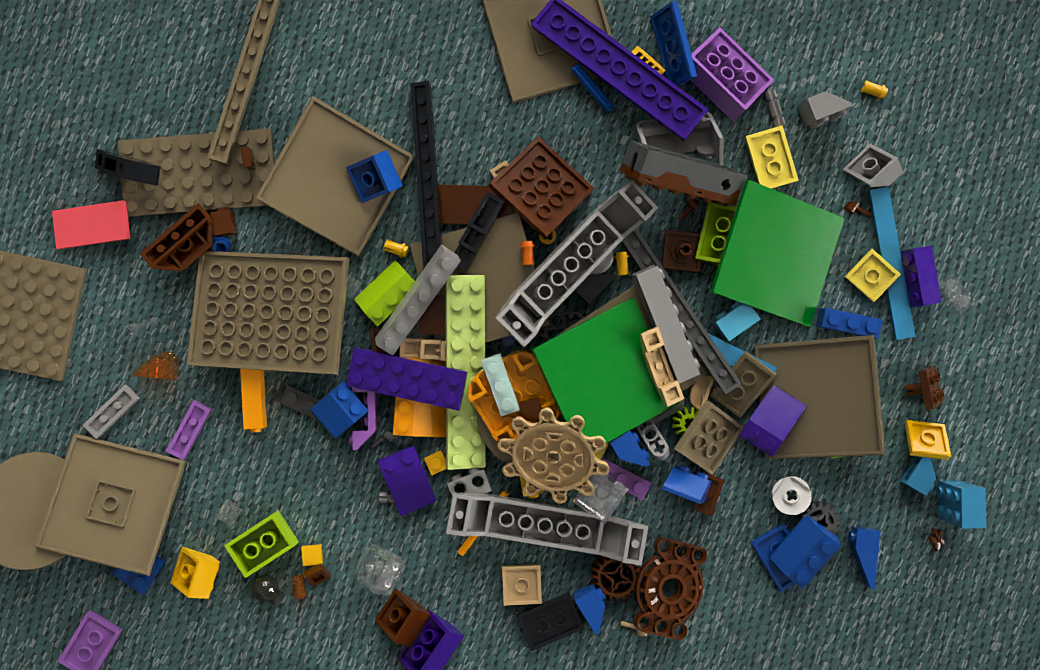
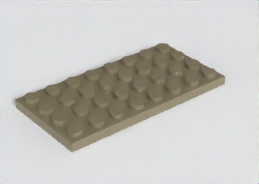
M272 129L239 131L228 165L208 159L215 133L119 140V155L161 166L158 186L121 178L122 199L126 201L128 217L187 213L198 203L206 211H213L220 207L238 209L268 206L255 199L275 163ZM249 147L253 150L256 169L248 170L243 166L241 148Z

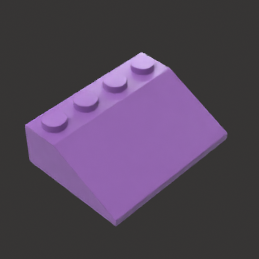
M721 28L717 29L692 53L697 77L691 79V81L733 122L774 81Z

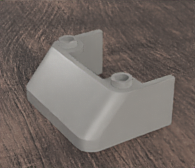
M709 112L704 115L685 141H682L654 119L642 120L636 124V134L639 143L676 153L696 151L699 156L705 159L715 156L719 166L723 165L724 138L712 114Z

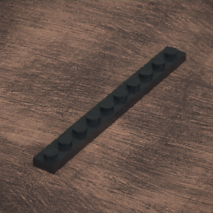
M429 81L410 83L423 270L442 244L432 92Z

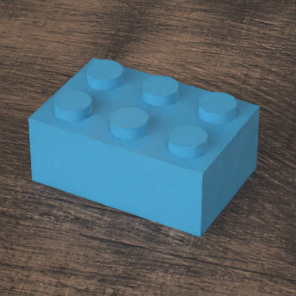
M938 481L936 495L939 498V505L936 507V513L940 520L962 529L986 528V488L964 481Z

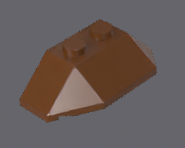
M200 203L196 204L140 253L141 257L152 269L184 271L212 247V217Z

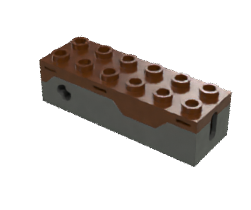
M632 140L629 141L620 171L626 174L627 179L635 181L638 185L646 187L649 184L652 185V188L661 191L665 188L677 195L680 192L685 193V196L693 199L697 196L709 203L713 200L725 207L728 204L736 206L746 179V175L727 166H719L717 163Z

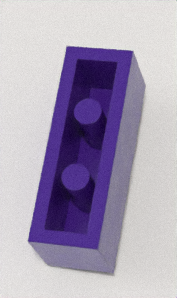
M932 246L900 251L910 308L941 303Z

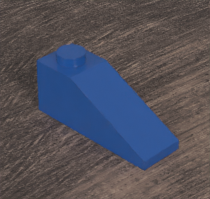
M852 526V531L848 533V541L865 585L870 589H875L881 531L874 528Z

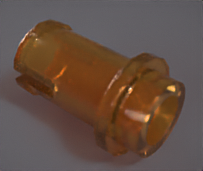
M304 574L291 576L294 589L292 596H295V599L306 598L308 591L305 589Z

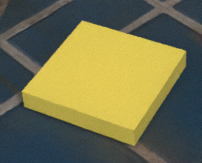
M871 249L848 272L845 278L874 303L901 274L877 252Z

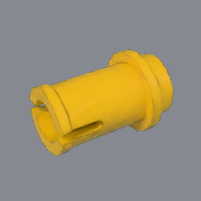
M866 80L861 92L873 95L879 100L880 98H885L888 88L885 85L880 86Z
M387 239L384 244L385 248L383 251L399 255V258L407 257L409 247L405 243L402 245Z
M616 252V256H614L617 263V275H629V255H627V252Z

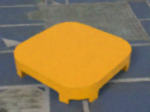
M518 350L502 358L518 404L520 401L539 397L541 409L550 408L554 413L555 419H557L560 412L533 353L526 350ZM483 369L472 378L469 384L468 397L470 403H473L490 430L491 436L496 441H500L502 438H517V432L512 428L511 423L514 418L522 417L521 408L519 411L504 416L500 415L485 370ZM539 419L530 420L528 422L537 423L539 422Z

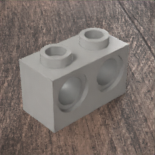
M471 468L468 470V474L461 476V473L450 477L451 481L447 483L452 496L453 493H460L455 490V485L458 483L464 484L466 488L461 493L485 494L492 491L484 468ZM475 476H480L483 478V483L475 485L472 479Z

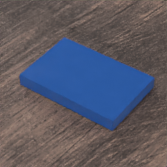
M784 523L779 524L750 542L779 592L795 584L770 559V555L789 534Z

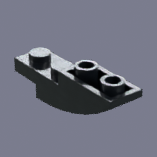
M97 149L94 168L116 177L158 186L161 166Z

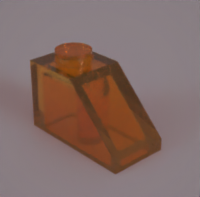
M161 351V354L153 355L133 372V376L177 379L179 356H173L174 352Z

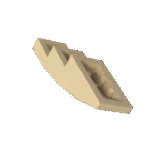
M405 338L399 346L398 357L446 361V341Z

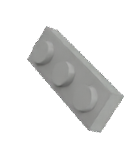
M124 385L83 426L95 439H99L140 398L128 385Z

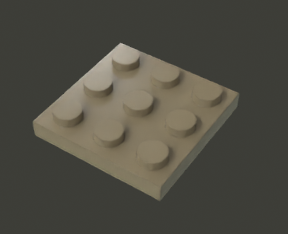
M706 400L674 449L713 475L744 427Z

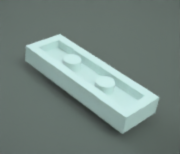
M501 354L482 359L481 362L500 415L504 416L519 411L520 407Z

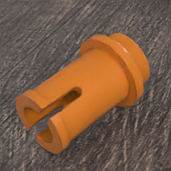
M522 241L521 246H519L522 252V265L534 264L533 247L535 245H533V241Z

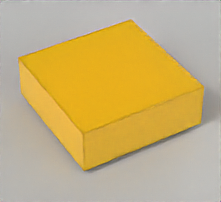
M322 544L301 547L303 566L323 564Z

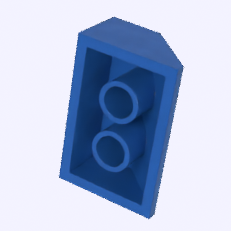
M806 514L770 555V559L790 580L803 589L841 545L837 536Z

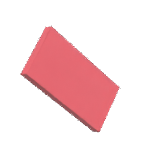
M122 200L52 211L56 249L131 239L126 201Z

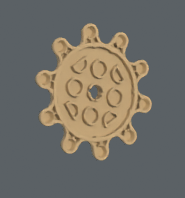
M544 408L539 413V422L530 423L520 416L514 418L511 426L517 432V438H502L498 442L497 447L500 451L510 454L513 458L512 462L503 466V474L507 477H523L526 480L523 492L527 496H535L540 490H548L551 492L553 500L556 503L562 504L566 502L567 492L571 489L578 490L585 496L592 495L594 493V486L589 481V477L591 475L604 476L609 473L608 464L594 456L597 451L603 450L606 447V441L602 436L589 437L582 433L585 425L582 416L575 415L568 422H560L555 419L554 413L550 408ZM549 453H558V458H551Z

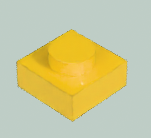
M442 450L424 458L431 475L447 469L446 458Z

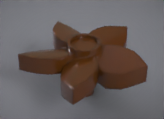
M932 528L933 536H929V542L932 543L935 551H939L940 546L945 544L944 539L941 537L943 530L937 531L935 528Z

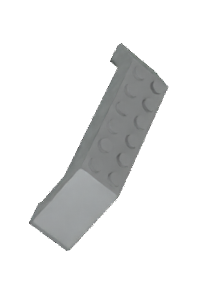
M629 180L590 213L510 295L495 319L522 347H525L538 334L540 327L554 310L627 235L645 222L658 207L633 180Z
M453 493L446 534L464 537L488 536L597 554L623 563L641 566L648 532L647 525L600 512L479 493Z

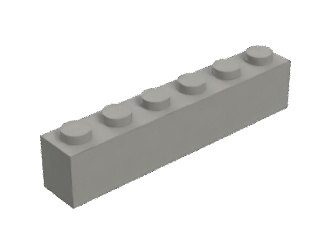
M441 244L375 337L376 346L394 355L461 260L457 254Z
M652 265L631 274L652 328L658 326L665 344L662 348L674 380L680 384L700 375L698 370L700 368L699 362L692 355V344L689 340H686L684 334L686 329L683 323L679 322L677 316L679 311L676 305L672 304L670 299L672 293L669 287L665 286L663 281L665 275L662 269Z

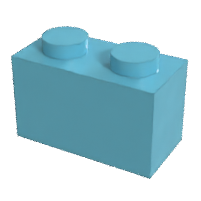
M735 302L731 305L732 309L729 312L723 311L715 316L716 321L713 324L725 341L732 340L760 320L752 307Z

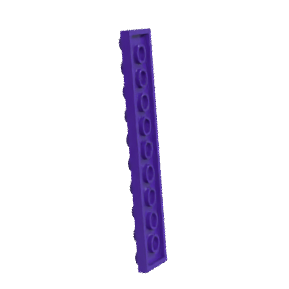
M550 0L531 23V28L682 141L687 139L709 110L562 0Z

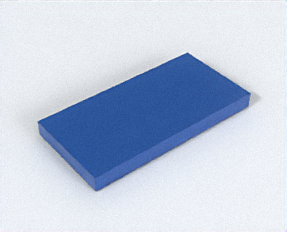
M672 1L650 16L663 68L666 70V78L679 87L697 77L678 2Z

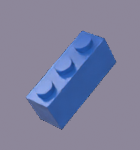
M820 308L816 327L856 336L874 335V339H879L882 319L829 308Z

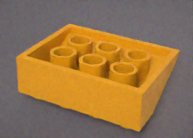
M407 358L446 367V361ZM396 397L393 435L446 437V408Z

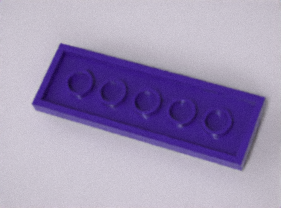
M354 347L346 386L460 411L468 372Z

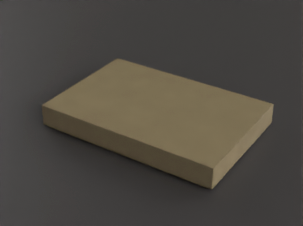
M746 351L731 367L742 384L724 395L718 385L710 393V397L739 418L745 414L777 376V373Z

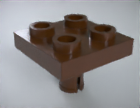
M665 230L662 267L664 269L699 273L701 260L695 259L701 234Z
M929 366L919 371L920 383L905 385V390H911L906 392L908 397L923 394L926 410L935 409L944 400L943 389L939 387V381L941 380L940 372L936 370V366Z

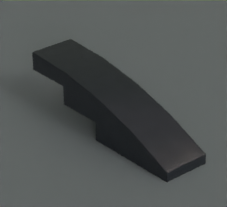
M489 192L486 193L467 224L468 228L458 242L459 245L454 252L461 260L457 267L467 272L504 204L503 200Z

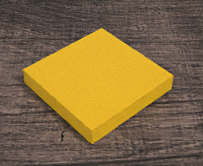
M912 420L905 422L910 455L950 459L951 452L945 424Z

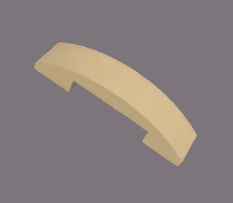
M656 326L641 333L640 343L649 374L662 401L669 407L683 400L684 396L679 382L674 380L662 348L665 344L660 330Z

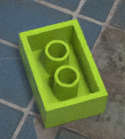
M277 510L224 546L243 576L247 578L293 548L299 541L279 510Z

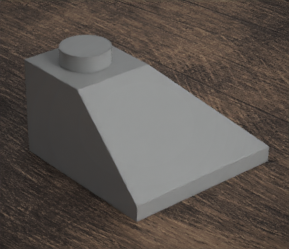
M870 143L843 168L845 173L870 187L890 186L903 173L897 157Z

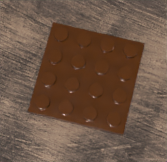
M539 136L488 185L492 191L544 239L594 189Z

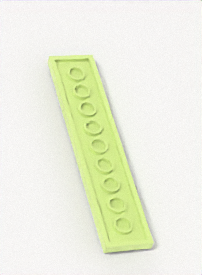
M450 275L445 282L446 367L466 371L468 375L460 411L446 408V468L448 470L486 468V445L478 427L477 410L473 403H470L468 397V387L472 378L484 369L481 360L485 359V275Z

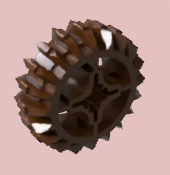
M601 555V562L595 559L594 562L598 567L591 566V570L596 572L590 574V578L594 579L591 581V584H594L596 589L601 588L605 596L607 594V601H610L612 597H614L615 602H618V597L625 601V595L632 598L630 591L635 592L637 572L640 571L641 567L625 563L631 569V577H628L622 573L623 562L608 557L605 558ZM617 561L613 568L604 569L607 564ZM618 572L620 578L614 580L612 574ZM601 574L610 579L609 589L602 584ZM628 583L626 587L620 590H615L617 589V586L619 584Z

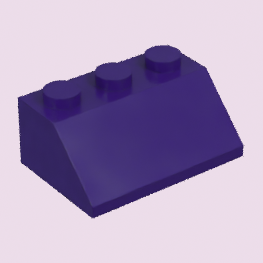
M428 610L431 615L410 647L404 646L397 658L407 670H442L464 636L455 626L431 610Z

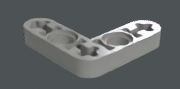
M681 400L680 403L662 412L660 415L646 421L647 426L645 428L642 424L636 427L653 457L657 460L666 459L670 454V450L655 424L681 410L684 406V400ZM654 431L656 436L653 439H647L646 434ZM656 443L663 449V453L660 454L655 446Z

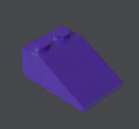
M773 385L739 436L773 457L807 406Z
M414 446L378 460L400 516L437 501Z

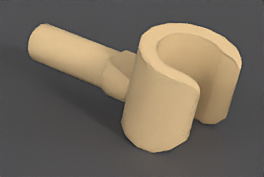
M621 621V626L637 629L634 624ZM639 623L640 627L646 626L645 623ZM637 629L638 636L647 635V633H644Z

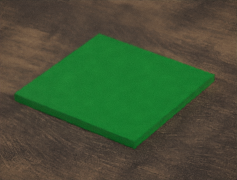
M745 180L710 292L810 327L845 218L751 180Z
M634 297L531 349L564 422L570 421L575 415H580L585 421L582 433L589 437L602 436L606 443L680 403L679 401L667 407L651 379L640 343V334L647 331L648 327Z

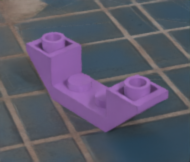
M349 386V388H352V392H367V395L364 396V406L368 407V415H365L364 423L365 426H368V429L353 430L349 436L350 446H353V450H358L378 430L377 392Z

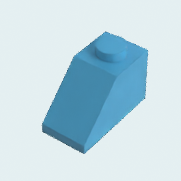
M915 456L900 482L926 496L934 488L936 480L931 458Z

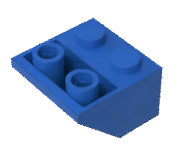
M629 430L608 442L620 460L646 467L650 465L648 462L650 457L645 448L639 447L638 442H640V439L635 431Z

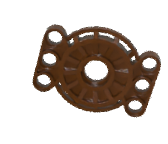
M660 537L654 542V550L657 554L645 562L636 578L635 597L642 612L635 616L633 623L638 630L644 633L681 640L687 635V627L682 621L695 612L703 596V576L698 565L706 561L707 552L696 545ZM666 541L667 549L661 552L659 546L662 542ZM679 546L684 547V553L681 556H678L676 553ZM700 550L701 557L695 560L693 557L694 552ZM644 575L642 585L640 587V581L642 579V576ZM668 579H674L677 583L676 593L670 597L664 596L662 594L663 584ZM640 592L642 594V598L644 601L643 603L640 600ZM646 617L648 620L647 625L640 627V620ZM663 621L665 624L664 629L657 631V624ZM680 625L682 628L681 632L678 635H674V628Z

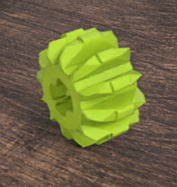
M683 407V414L679 410L676 412L679 418L672 417V420L677 421V423L672 424V428H678L675 432L677 435L682 433L683 436L689 427L686 426L685 428V420L692 419V422L699 412H695L694 407H691L689 412L687 407Z

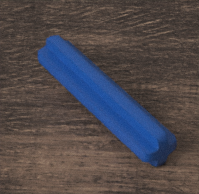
M576 64L571 69V72L603 110L609 112L614 107V104L582 66Z

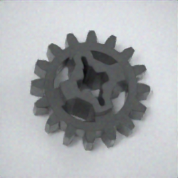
M817 501L816 505L811 502L810 508H807L805 513L799 514L802 518L807 514L816 522L818 520L823 521L822 526L833 534L835 531L840 532V529L837 528V525L842 524L841 521L837 520L840 514L834 513L836 508L833 506L829 507L827 502L823 506L820 501Z

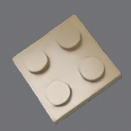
M540 564L502 565L504 606L542 604Z

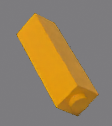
M240 369L243 428L250 429V433L262 432V428L267 427L264 370Z

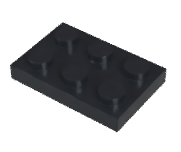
M569 592L516 614L531 651L584 629Z

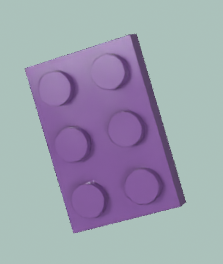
M89 610L58 662L71 670H99L123 629Z

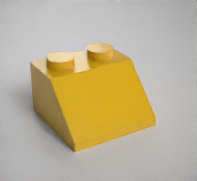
M182 547L171 584L188 598L209 599L216 574L219 571L220 561L211 555Z

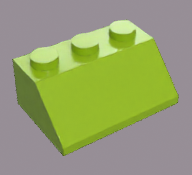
M708 203L695 259L719 265L737 207H725L716 203Z
M395 260L354 300L376 326L381 327L389 319L415 280Z

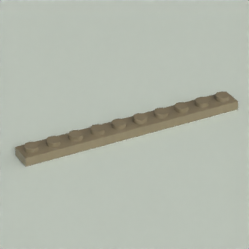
M258 0L210 148L209 160L226 165L229 164L281 0Z

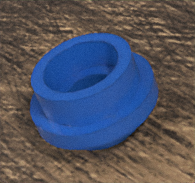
M216 236L212 239L213 251L228 252L230 250L231 242L227 237Z

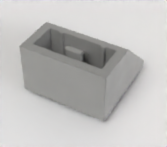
M825 91L807 98L798 106V110L805 127L812 126L814 129L829 120L832 122L841 118L842 115L847 114V109L852 107V104Z

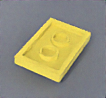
M783 125L744 137L758 184L773 189L799 181Z

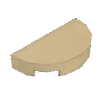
M705 376L690 388L689 398L691 404L698 411L708 399L714 382L712 376Z

